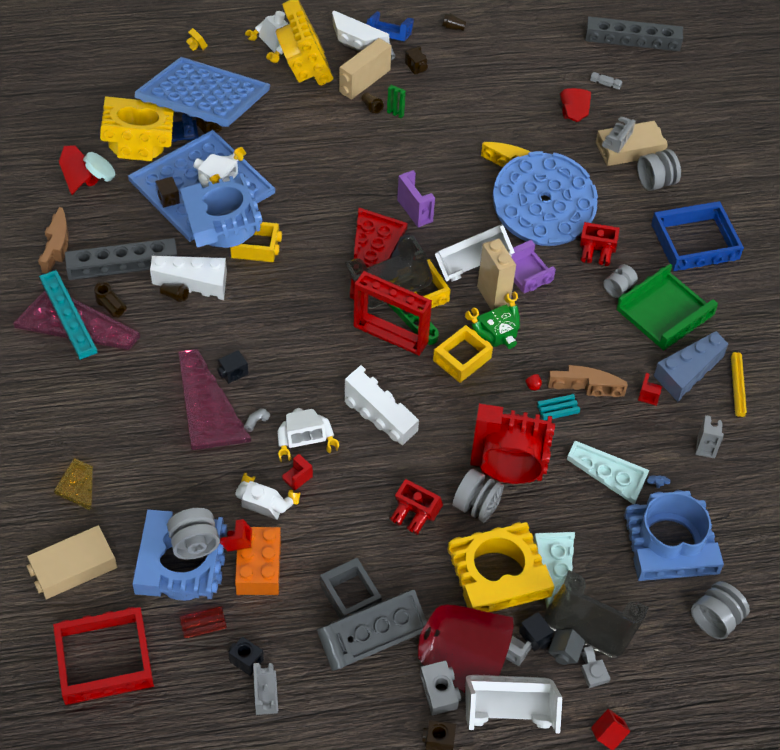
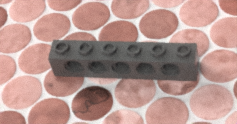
M588 16L585 41L680 51L683 41V26Z
M175 238L65 252L69 280L150 270L152 256H177Z

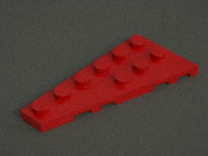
M362 208L358 209L350 287L351 299H354L355 282L363 271L381 278L391 260L399 239L407 230L408 223Z

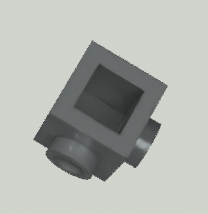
M574 629L556 630L548 652L559 664L578 663L585 640Z

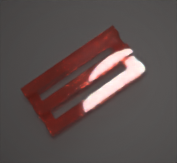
M222 606L179 616L184 639L227 628ZM221 621L220 623H215V624L207 625L208 623H211V622ZM195 626H203V627H199V628L187 630V628H191V627H195Z

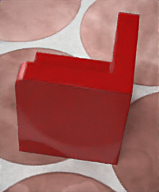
M646 373L638 401L657 406L662 386L648 382L650 374Z
M298 454L293 458V468L282 475V479L295 491L313 477V466Z
M244 519L236 520L235 530L228 531L227 537L220 538V544L228 552L251 548L252 528Z
M607 709L591 727L597 741L611 750H614L631 732L625 720L610 709Z

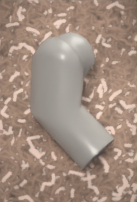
M264 408L251 413L244 425V429L252 432L257 421L261 419L265 422L269 419L270 413Z

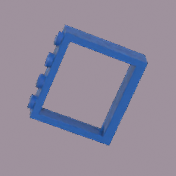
M720 201L654 212L651 225L669 263L672 264L673 271L740 259L744 247ZM714 219L728 248L679 256L665 227Z

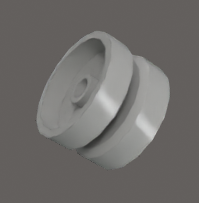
M191 508L183 510L172 516L167 523L173 553L178 558L196 559L204 557L217 549L220 544L213 514L208 509Z

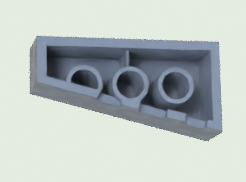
M715 331L658 362L654 377L679 402L686 392L688 393L693 385L700 381L724 357L728 343Z

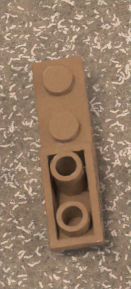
M61 207L58 208L56 214H53L52 222L45 231L48 241L44 253L39 257V265L41 266L42 273L45 274L51 272L56 261L63 262L65 252L68 249L69 232L65 213Z
M568 365L567 371H550L548 377V388L586 389V395L596 397L625 396L628 386L626 381L617 376L583 366Z

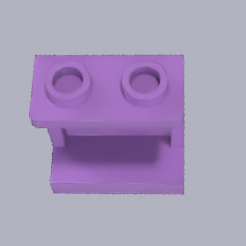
M412 170L399 175L397 200L415 225L421 227L433 222L435 197L432 193L421 196L415 188L416 173Z
M532 240L514 247L515 253L511 254L516 264L514 283L524 294L552 282L556 270L553 266L548 268L534 252L535 244Z

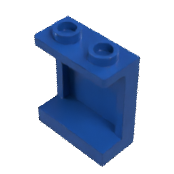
M377 11L370 19H367V25L388 33L391 39L405 41L412 34L414 22L412 18H407L400 26L379 21L380 12Z

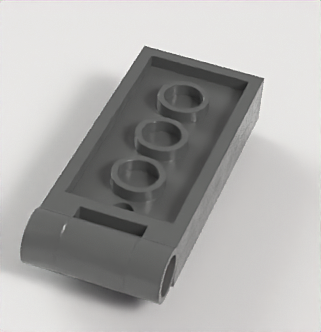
M409 589L330 622L316 630L331 670L334 671L421 634L427 621L415 590Z

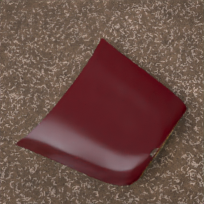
M441 605L434 610L421 631L418 659L424 666L447 661L448 668L452 667L455 680H452L454 686L465 693L466 676H499L512 639L513 617L463 606ZM431 627L428 638L424 640L426 630ZM436 630H439V636L435 637Z

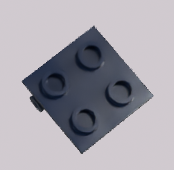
M183 113L181 122H173L172 142L199 138L196 120H192V117Z

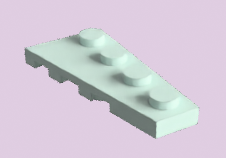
M574 441L567 457L568 461L632 504L636 503L649 473L648 469L577 441Z
M575 532L535 533L534 543L538 547V554L542 557V564H546L554 584L552 597L545 598L547 611H566L570 607Z

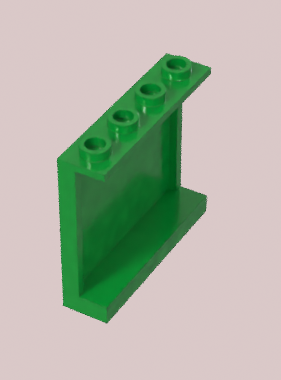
M672 264L665 268H660L656 274L648 276L640 285L637 284L628 293H623L618 298L616 309L663 351L714 316L718 306L714 299L706 303L670 273Z

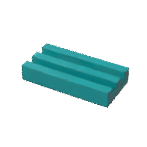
M574 394L537 402L542 420H547L548 416H552V419L580 413V407L577 406L578 402L575 400Z

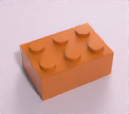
M251 527V548L237 550L236 595H279L281 528Z

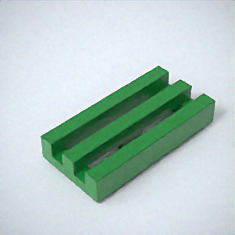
M393 85L388 87L387 113L393 112L394 116L398 114L399 118L402 119L405 111L406 90Z

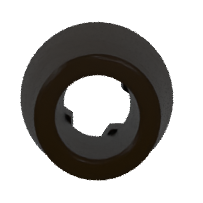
M451 13L450 15L445 14L442 26L446 27L445 29L464 31L466 21L459 19Z
M368 92L362 95L361 99L371 113L378 114L383 110L384 104L380 98Z
M162 284L160 293L178 302L187 300L189 288L185 287L184 284Z

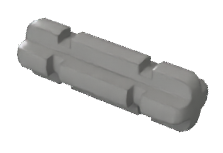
M593 72L590 78L592 82L597 83L598 81L599 84L608 87L613 86V88L618 90L622 86V80H614L613 77L603 74L599 75L597 72Z

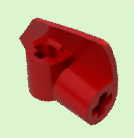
M567 88L561 91L560 98L563 105L562 113L564 119L579 122L589 115L590 91L578 88Z
M75 145L64 146L59 160L71 195L82 184L86 183L88 186H93L99 181L86 168V162L83 161L85 156Z

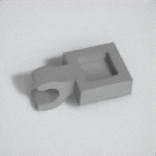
M592 646L584 647V652H581V655L586 664L582 665L581 670L588 687L591 688L608 683L610 676L603 660L596 661Z

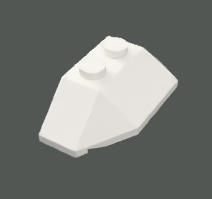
M332 12L333 26L338 41L344 46L361 52L378 38L389 43L388 33L339 12Z

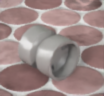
M623 264L604 280V288L609 295L619 298L637 282L638 277L633 268Z

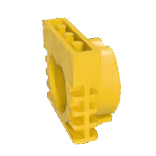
M289 0L282 5L289 24L276 29V35L298 82H302L314 76L319 85L332 81L333 75L328 66L321 42L299 0Z
M105 96L100 139L108 141L109 148L118 158L152 161L153 158L163 153L164 147L171 146L174 111L141 100Z
M517 522L504 528L497 527L484 533L476 532L464 538L456 537L448 543L447 550L451 555L452 564L455 566L456 575L459 577L460 586L463 588V597L468 608L494 612L552 597L554 584L546 564H542V557L538 554V547L534 544L533 535L529 532L527 522ZM488 553H500L516 560L523 568V571L517 576L506 574L497 581H490L478 572L474 559Z

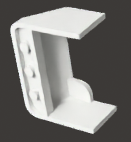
M503 224L437 251L435 256L445 280L449 281L451 279V282L462 278L460 274L480 266L483 243L500 238L512 257L511 254L515 252Z
M466 676V721L469 730H474V726L484 725L488 718L532 719L533 723L537 724V727L550 728L552 726L555 733H560L562 696L553 680L540 677Z

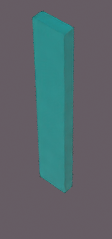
M57 270L40 275L39 279L79 360L97 354V348Z

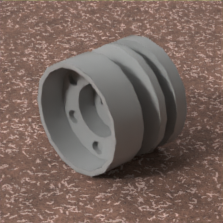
M671 149L658 151L655 154H647L638 159V176L641 184L647 191L674 185L680 181V163L676 154Z
M471 469L461 481L452 505L464 513L468 512L473 506L471 516L476 518L479 515V521L484 523L496 510L504 485L499 482L495 484V480L492 478L484 485L485 475L475 469Z
M721 581L714 583L711 589H708L706 594L700 597L691 608L692 616L698 626L708 635L721 640L727 638L736 625L740 624L750 612L749 604L741 592L734 586Z

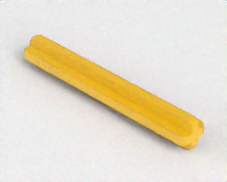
M733 352L731 366L735 415L737 417H744L747 410L742 354L740 352Z

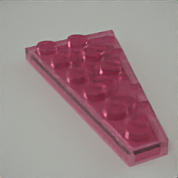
M46 291L13 323L14 328L68 338ZM71 298L95 344L129 350L140 338L139 332Z
M198 349L180 351L179 359L192 450L251 442L250 435L245 431L242 422L236 416L222 389L219 388L215 377L210 373Z

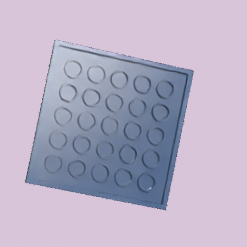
M180 57L136 90L135 98L141 99L143 102L156 104L159 107L172 109L174 112L185 113L190 117L201 118L206 122H214L222 127H228L270 90V84Z
M211 130L128 175V180L191 242L194 240L180 188L200 183L198 169L194 168V162L197 158L205 161L211 154L229 156L235 150L214 130ZM246 160L237 161L238 174L234 179L240 178V173H243L244 178L248 177L257 203L275 194V188ZM173 177L179 191L180 203L163 208L157 195L155 181ZM235 210L223 211L214 216L227 215Z

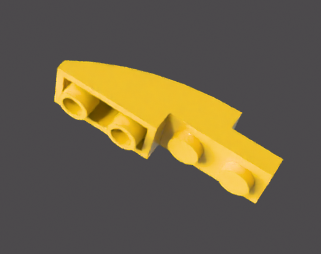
M484 142L482 144L481 156L504 167L517 156L528 155L530 151L504 143Z

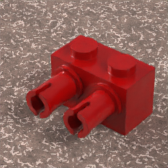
M584 222L580 245L583 248L581 261L585 263L588 256L587 263H592L594 250H599L601 254L598 263L603 266L604 259H606L605 266H609L611 254L616 253L620 228Z
M405 479L395 494L399 505L390 517V520L393 523L397 522V525L401 526L408 512H415L416 515L407 529L418 535L426 520L432 522L435 520L443 506L441 497Z

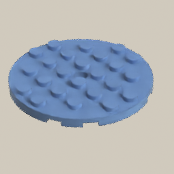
M535 151L521 157L517 156L502 168L494 184L493 205L501 223L518 238L526 242L532 240L536 245L556 246L571 242L580 237L584 222L592 223L597 211L598 195L595 185H593L589 178L590 175L580 164L558 153L553 152V154L543 153V151ZM546 195L550 200L542 201L541 196Z

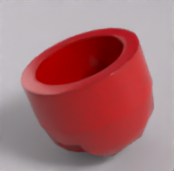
M538 374L532 375L525 380L528 388L533 391H537L542 385V380Z

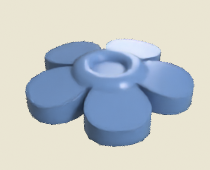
M652 475L648 477L647 483L656 484V488H660L664 484H670V479L661 475Z

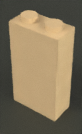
M378 38L340 66L339 92L352 100L389 72L391 67V45Z
M655 121L635 124L632 135L619 153L602 147L603 141L606 140L605 137L610 134L613 128L598 130L596 145L607 166L638 161L641 156L651 153L655 154L667 148V140L662 136L661 129Z
M500 238L483 243L477 287L491 310L506 304L508 307L510 306L505 301V295L509 293V298L511 299L516 264Z
M99 525L28 555L30 564L26 565L30 576H35L37 579L34 584L38 593L43 592L45 599H49L117 568L115 557Z

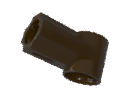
M99 282L95 285L94 291L97 304L103 306L113 317L118 318L122 316L127 307L111 290L110 284Z

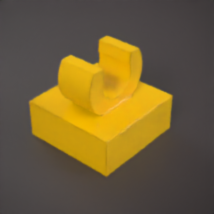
M194 28L188 32L191 37L187 39L186 43L190 49L194 51L199 46L204 50L208 46L203 37Z

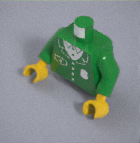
M515 291L512 292L513 300L509 298V293L505 295V301L510 304L509 307L506 304L478 316L479 311L477 308L471 309L473 316L470 311L465 313V318L472 321L473 330L493 347L505 344L508 349H512L517 344L515 338L520 328V315L518 305H515V301L518 299V294Z

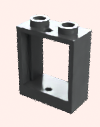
M358 558L320 575V586L339 618L382 601L380 593ZM359 576L371 597L346 609L333 587Z

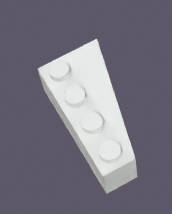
M152 256L150 267L152 284L159 286L162 284H184L185 287L189 288V293L195 291L202 293L203 296L209 297L213 295L217 296L220 300H224L227 276L226 258Z
M360 365L345 378V403L350 408L358 411L364 419L374 423L376 428L387 433L393 441H397L401 445L405 444L418 432L419 420L402 403L396 404L393 395L388 390L384 392L377 385L378 381L374 377L369 378L364 373L366 369Z

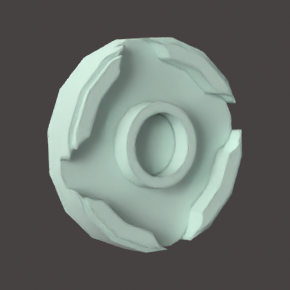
M88 152L83 161L86 162L85 166L91 174L98 179L104 178L106 182L114 178L115 170L106 159L97 153Z

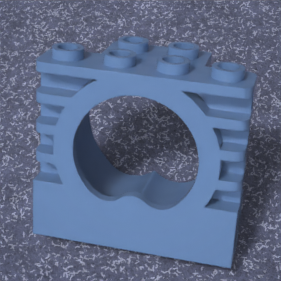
M243 173L239 174L240 178L233 179V176H229L230 181L223 182L222 179H218L219 183L212 184V181L208 182L209 186L202 188L201 183L180 188L197 247L204 245L223 248L234 247L252 237L255 231H260V224L263 221L261 213L258 211V205L248 177L244 178ZM235 210L227 215L214 216L223 211Z
M677 490L668 493L655 492L650 494L647 505L632 504L626 507L624 518L627 520L626 526L630 533L629 539L632 542V551H634L633 560L638 581L720 574L724 563L718 542L715 543L714 541L715 535L711 530L712 524L704 500H697L691 497L690 491ZM665 520L680 523L690 531L694 544L682 542L677 546L665 545L651 533L649 528L653 524Z
M147 509L133 579L135 595L161 597V593H164L169 598L186 601L199 598L200 596H207V599H212L213 593H217L218 584L222 583L221 565L224 566L225 564L223 545L219 544L217 549L208 554L205 561L192 571L174 572L168 570L161 564L160 558L167 549L172 547L167 523L173 516V512ZM218 517V520L214 519L215 528L220 540V538L226 537L227 524H224L223 517Z

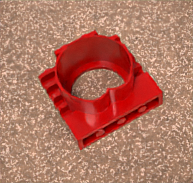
M479 403L470 465L481 466L484 474L503 483L521 484L535 480L541 481L542 475H547L550 461V447L555 431V423H552V416H548L546 421L539 420L540 414H536L535 419L528 417V412L520 415L515 414V410H511V414H503L504 407Z

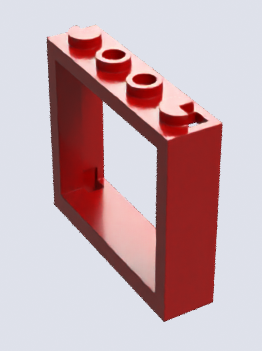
M363 271L354 286V327L420 356L429 341L432 300ZM368 295L418 316V335L369 314Z
M128 607L122 611H108L102 615H88L81 619L63 620L53 624L61 692L65 705L154 687L141 607ZM133 622L137 623L144 671L69 686L63 636Z

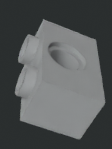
M447 661L422 666L420 677L432 716L458 709L461 695L458 687L454 688L452 681L455 680L452 667L448 668ZM443 684L447 689L440 691L435 686Z

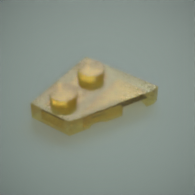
M74 458L55 488L54 494L90 510L92 504L93 466Z

